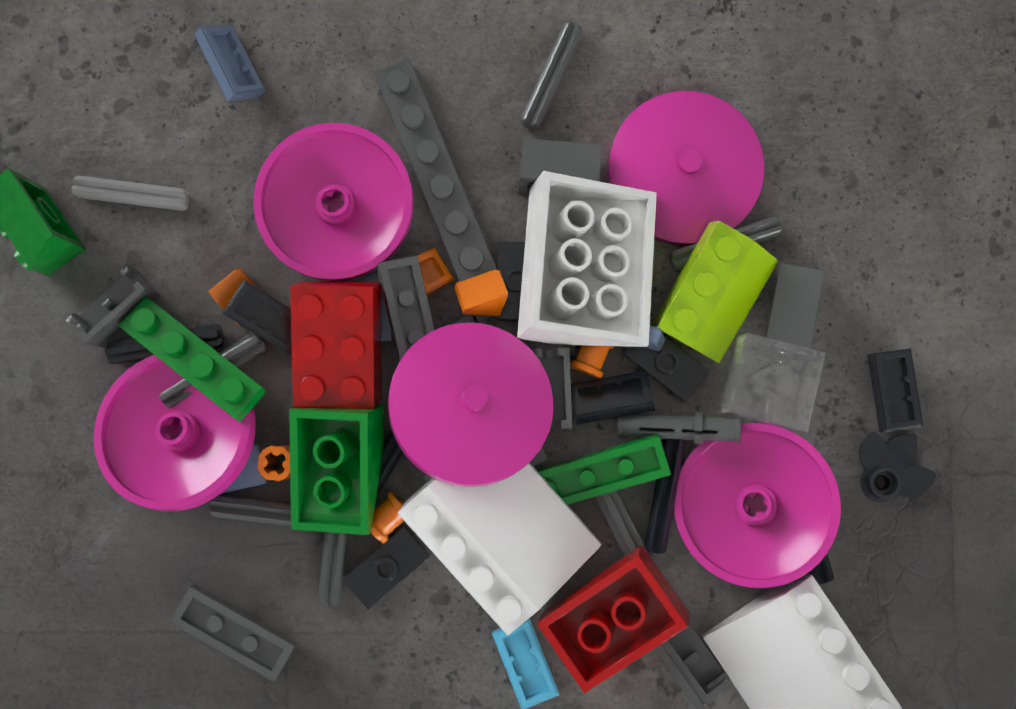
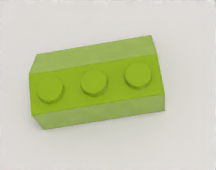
M709 222L650 325L660 328L667 335L711 360L720 363L779 261L757 242L723 222Z

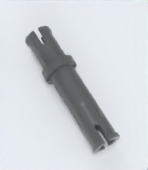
M696 412L695 416L634 414L618 417V437L644 438L659 434L660 439L694 440L695 444L702 445L704 441L741 443L742 418L705 416L704 412Z

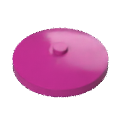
M677 91L662 94L636 108L619 128L608 160V180L610 184L657 193L654 240L676 246H689L698 243L709 222L721 221L734 229L754 207L760 195L764 179V157L761 144L748 120L724 100L713 95L695 91Z
M346 123L316 124L299 130L283 140L270 153L261 167L253 197L254 214L258 230L272 253L292 270L321 281H348L360 278L377 270L376 266L378 263L389 261L401 247L408 234L414 210L411 181L398 154L376 134L359 126Z
M457 323L428 333L405 353L394 372L390 385L388 413L391 429L399 447L406 457L422 472L450 485L481 487L501 482L515 475L537 455L551 427L553 395L550 381L543 365L534 352L520 339L507 331L491 325Z
M155 355L139 361L126 370L105 395L94 427L95 456L106 481L119 495L128 501L153 510L182 511L198 507L214 499L224 492L239 476L250 456L255 439V411L253 407L239 423L193 385L183 391L192 392L190 396L174 407L167 408L159 395L184 378Z
M748 423L742 424L741 443L704 441L703 445L699 444L693 450L680 471L674 503V515L678 531L685 546L706 570L735 585L749 588H771L801 578L817 566L826 556L836 538L840 525L841 500L837 481L831 468L820 452L808 441L794 432L778 426Z

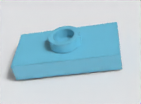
M530 618L510 635H507L501 628L492 631L493 638L521 709L530 708L560 695Z

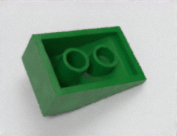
M377 405L374 409L301 407L289 409L291 530L369 535L372 529L384 447V405Z

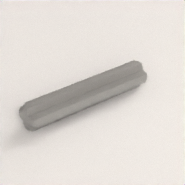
M79 175L74 177L71 188L72 194L78 198L179 211L187 210L190 200L189 192L183 188Z

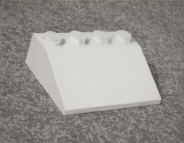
M547 171L541 173L529 191L517 332L518 339L560 345L646 347L649 345L656 192Z
M530 462L506 480L481 487L455 486L432 478L410 496L397 512L507 635H510L539 611L602 545L598 538Z
M808 573L793 582L770 588L701 635L749 709H902L813 575Z

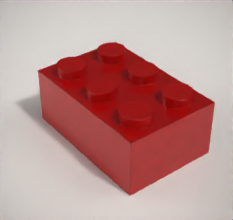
M301 281L290 285L293 407L374 409L382 399L380 282Z
M641 545L545 609L536 624L585 694L687 628L690 612Z

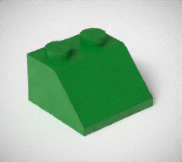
M10 168L1 173L0 234L12 241L17 249L14 251V256L22 267L28 271L33 270L49 276L87 250L45 187Z

